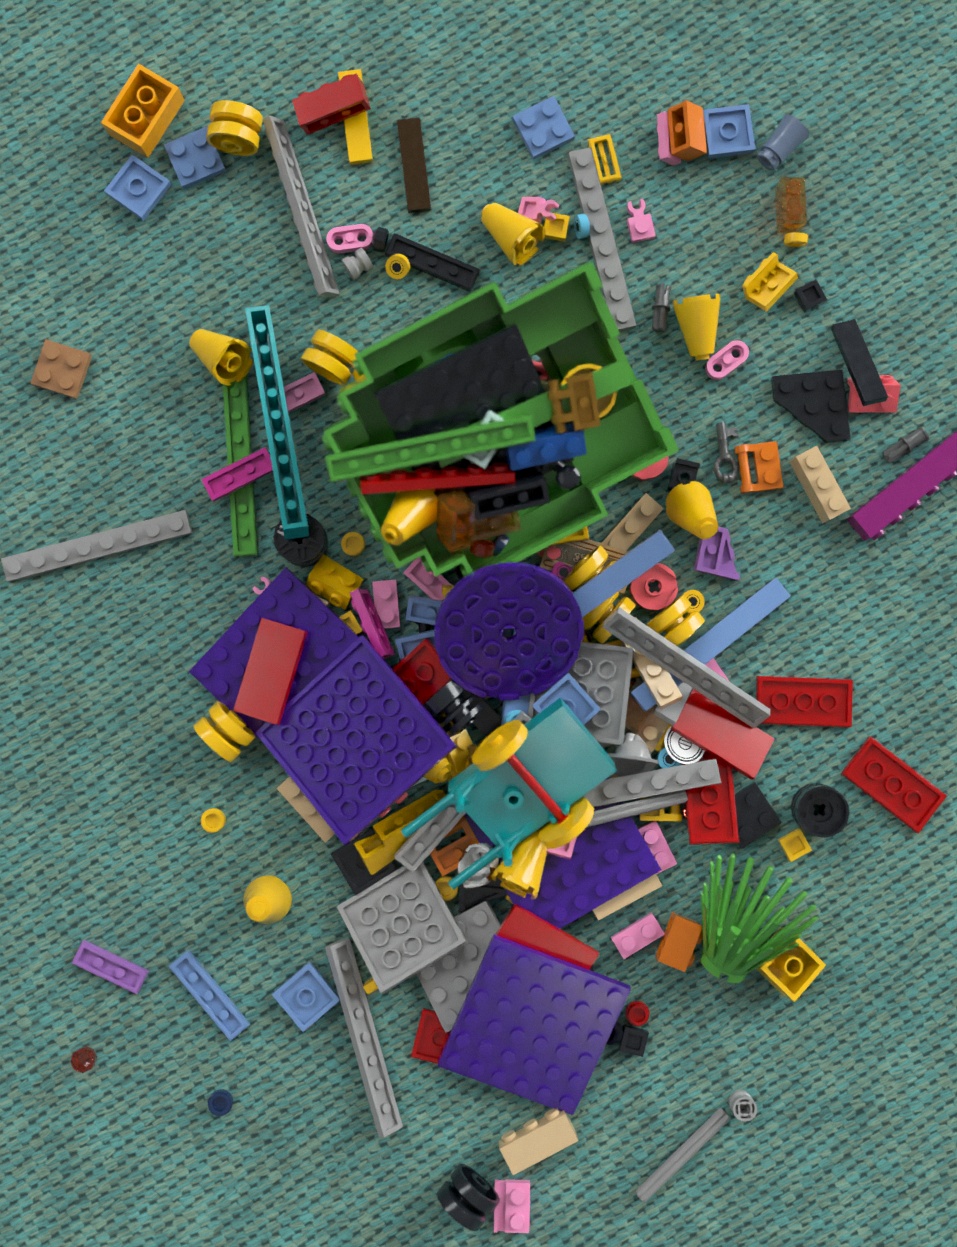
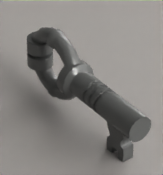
M720 422L716 423L719 456L714 462L713 471L721 483H733L738 474L739 467L735 459L729 454L727 437H738V433H735L738 430L737 428H726V423ZM729 462L732 465V473L721 474L719 471L720 463Z

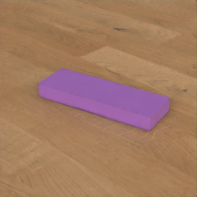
M86 940L82 941L72 961V964L135 994L139 993L149 970Z

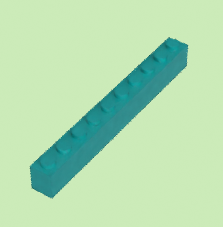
M269 305L245 308L284 538L288 540L309 536L308 523Z

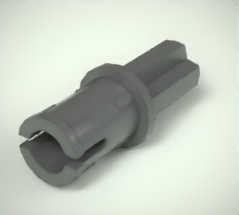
M665 284L656 285L655 304L652 305V310L654 311L652 330L655 332H664L666 330L667 314L671 309L669 306L670 285H666V289H664Z
M919 427L908 436L900 437L897 443L882 452L883 458L888 463H891L905 453H911L913 448L929 439L928 433L924 428Z

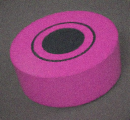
M559 561L553 566L551 573L563 581L572 571L573 567Z

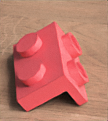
M880 375L888 395L887 400L863 406L852 378H848L847 384L850 386L848 411L850 413L897 412L901 385L893 376Z

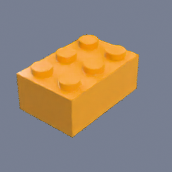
M138 63L101 121V124L108 135L149 158L185 99L179 87Z

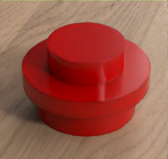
M633 1001L626 1007L625 1016L630 1024L641 1026L648 1021L650 1012L645 1003Z

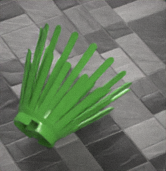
M734 853L729 858L723 890L719 886L722 857L718 855L715 879L714 863L711 861L709 900L708 886L705 882L703 892L701 891L703 950L700 954L702 955L700 960L705 969L713 976L719 978L721 973L729 976L726 982L740 983L748 973L798 946L799 943L790 944L802 936L800 933L812 926L810 924L815 922L818 917H812L801 926L795 927L816 909V905H811L763 944L806 898L807 892H801L786 909L784 907L780 908L757 933L793 880L790 877L786 878L771 900L768 895L763 896L753 912L774 871L773 866H768L742 916L751 893V887H746L754 859L752 857L747 859L735 898L731 901L729 907L733 889L732 875L736 860Z

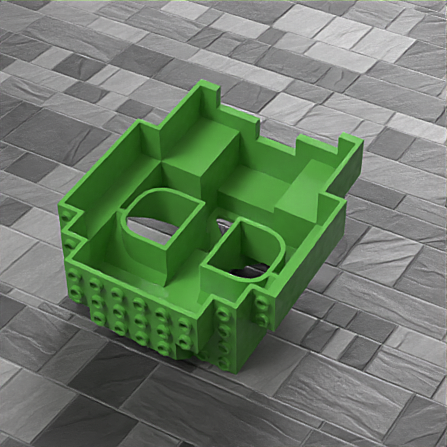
M592 262L584 263L507 304L496 281L489 283L354 354L356 360L352 361L359 376L363 374L365 376L340 388L337 399L344 414L349 412L350 415L327 426L324 429L325 435L322 436L329 452L333 450L335 454L398 441L374 391L515 323L519 328L530 357L537 355L549 379H558L559 386L566 374L579 365L593 364L605 367L618 360L623 361L631 385L617 391L613 407L606 415L600 418L601 426L583 429L587 454L573 457L574 461L565 464L576 467L582 478L578 488L572 491L563 490L555 479L557 473L554 471L546 473L544 477L547 482L550 503L477 521L472 511L469 510L457 516L464 520L465 524H468V535L465 542L443 534L442 524L439 525L438 521L400 545L386 542L381 534V527L397 492L362 494L359 486V477L347 479L346 485L353 498L356 496L359 498V509L364 519L370 518L371 520L370 526L374 538L377 542L382 540L384 544L382 552L389 564L394 563L395 567L399 568L421 557L427 572L433 571L435 577L459 565L463 576L466 577L470 573L489 565L519 562L608 516L598 492L679 451L669 427L662 425L642 380L636 379L619 343L617 335L620 332L599 289L603 284ZM411 467L395 469L405 470L406 472H413ZM393 470L380 472V474L391 473ZM500 532H503L510 539L504 549L494 557L487 552V548Z

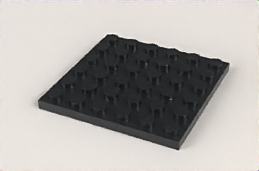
M516 323L374 391L398 441L468 427L483 420L488 410L497 414L545 393ZM552 420L535 426L534 430L555 426V424H552ZM504 448L496 449L487 466H492L496 462L507 463ZM464 457L446 466L467 468L468 465L476 463ZM567 458L561 461L567 464L574 461V458ZM439 461L410 466L413 472L419 468L442 469ZM533 466L527 468L514 470L515 475L533 471L535 469L533 468ZM552 469L546 470V471H544V473H542V474L544 475V474L549 473V472H551V471H553V470H552ZM467 486L435 489L434 494L438 499L441 497L444 509L441 517L437 520L439 525L471 510Z

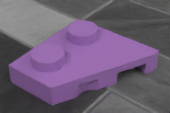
M718 527L714 536L699 540L693 571L731 580H739L740 575L739 572L736 573L733 560L735 555L730 546L731 539L728 529Z

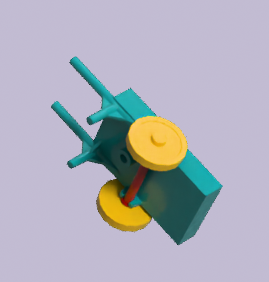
M560 697L524 725L520 720H512L494 730L477 747L472 757L473 763L448 782L449 794L409 823L401 832L408 838L453 804H455L457 812L462 813L464 810L496 847L448 881L450 887L454 890L496 858L503 857L504 865L510 867L512 865V850L540 827L539 839L548 849L562 847L575 839L587 827L594 815V807L582 796L616 772L617 769L611 757Z

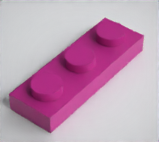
M264 447L201 479L211 500L215 502L272 473L271 456L267 448Z
M356 589L350 592L352 606L359 613L361 628L368 635L372 646L383 658L395 655L368 589Z

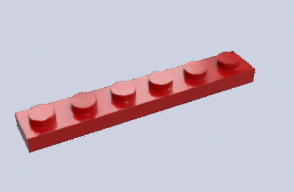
M504 462L493 463L492 466H486L485 469L477 464H470L467 468L445 466L441 470H432L430 468H419L414 472L393 470L387 474L375 473L359 477V486L362 494L515 483L514 470L512 471L510 466Z

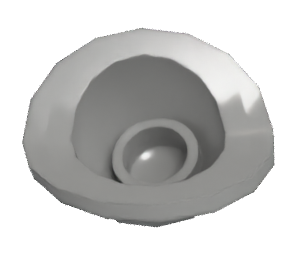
M626 733L624 735L623 745H616L615 754L607 753L614 761L617 769L614 774L621 777L652 771L659 763V760L651 758L649 748L644 740L633 733Z

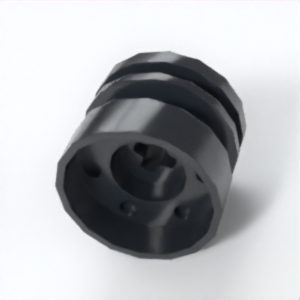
M306 514L309 536L304 537L301 544L294 541L298 538L285 540L281 520L275 528L273 536L275 548L283 558L296 566H312L327 552L329 544L327 533L318 520L309 514Z
M453 679L423 705L434 719L439 715L443 718L439 723L441 728L446 724L451 727L446 732L449 737L460 734L477 718L484 707L483 703L480 702L472 708L469 704L476 698L475 694L464 699L462 695L466 690Z
M820 783L806 784L798 789L792 798L790 806L792 817L796 824L811 835L821 838L832 837L841 832L848 823L850 814L848 802L843 794L832 787ZM814 804L821 805L820 814L814 812Z

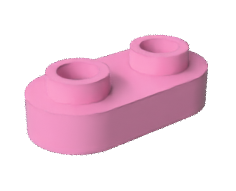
M365 224L335 227L328 232L326 240L330 250L335 253L354 252L361 247L363 250H366L372 246L373 232ZM360 236H365V241L360 242L358 240ZM337 239H342L343 243L337 245L335 244V241Z
M738 340L730 342L708 360L705 366L706 374L713 380H721L748 358L749 349L747 345ZM732 351H737L739 353V357L734 358L732 356ZM719 365L721 371H714L713 366Z

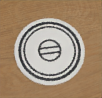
M670 728L667 730L664 743L666 751L672 759L681 764H691L701 759L705 752L703 749L675 733Z

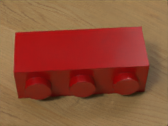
M357 73L345 75L341 80L334 83H326L317 90L304 92L299 97L292 99L299 126L307 135L371 109L364 84Z

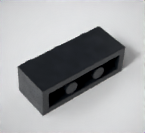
M536 470L515 475V483L466 487L470 509L476 521L550 503L546 478Z

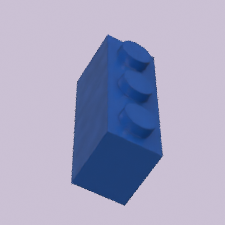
M572 422L565 423L566 432L556 433L555 426L534 430L536 441L504 447L506 461L513 471L585 455L587 451L584 430L575 431Z

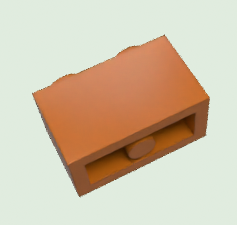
M687 100L668 108L671 155L690 161L707 154L703 108Z
M672 912L655 958L661 963L685 972L687 966L691 967L695 958L693 951L696 944L699 945L703 939L702 925L699 922Z

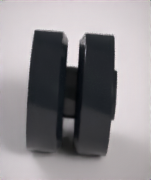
M459 1164L450 1176L452 1182L445 1181L436 1195L442 1207L454 1220L466 1229L478 1231L486 1220L485 1213H492L499 1204L500 1199L494 1188L484 1177L471 1167Z

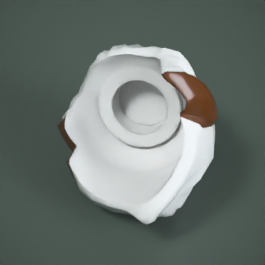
M488 843L469 845L459 859L458 872L461 873L493 849V847ZM496 858L463 883V887H479L492 881L491 876L498 867L499 858Z

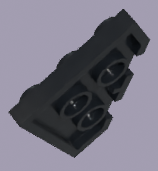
M843 369L771 377L773 401L791 413L806 428L811 429L822 441L827 443L851 439Z

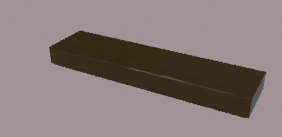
M420 117L397 120L408 213L431 211Z

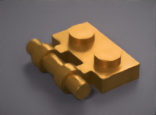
M592 373L565 378L567 385L565 389H559L558 379L548 381L549 391L547 396L552 404L553 414L551 415L552 424H555L556 433L566 432L565 422L572 421L575 431L601 426ZM569 398L570 412H563L561 399Z

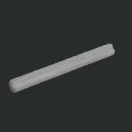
M684 790L594 811V815L587 827L682 804L688 798Z
M718 1109L636 1189V1194L640 1200L646 1202L729 1121L730 1118L723 1109Z

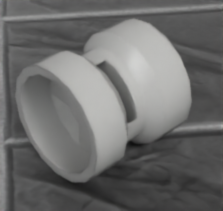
M362 247L355 251V256H347L341 260L353 280L359 278L362 271L368 272L374 268Z
M736 1090L730 1095L728 1104L737 1119L747 1122L756 1116L757 1105L748 1092Z

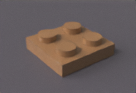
M45 339L30 383L34 386L78 399L92 355Z

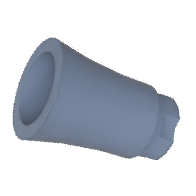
M789 114L784 115L774 133L757 154V159L768 170H775L809 137L807 128L796 117Z

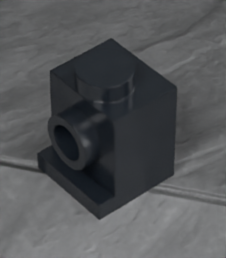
M676 458L673 462L667 489L672 490L679 484L685 485L690 483V481H696L700 463ZM680 475H687L688 481H682Z

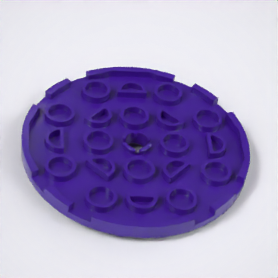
M517 562L489 565L470 573L460 580L448 592L440 605L434 626L437 654L441 665L451 679L475 695L484 698L485 696L496 697L499 700H517L520 696L532 693L536 695L556 684L565 676L576 661L584 635L581 611L569 587L557 576L543 568ZM511 628L516 631L512 637L502 635L504 629Z

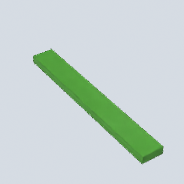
M622 360L591 372L594 379L596 399L631 385ZM566 384L559 386V389L567 388ZM547 392L497 413V415L503 419L531 414L533 427L551 420L553 411L551 400H548ZM569 398L561 399L563 412H570ZM482 420L470 426L481 424ZM464 456L439 460L440 466L442 468L464 458Z
M247 375L240 382L234 381L229 386L223 384L228 466L252 454ZM254 482L230 493L234 557L258 556Z
M529 414L326 455L325 459L330 481L335 482L534 442L536 438L532 417Z

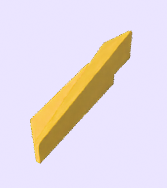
M434 790L374 824L373 828L376 834L354 843L371 875L395 859L394 854L408 839L401 830L447 795L443 790Z

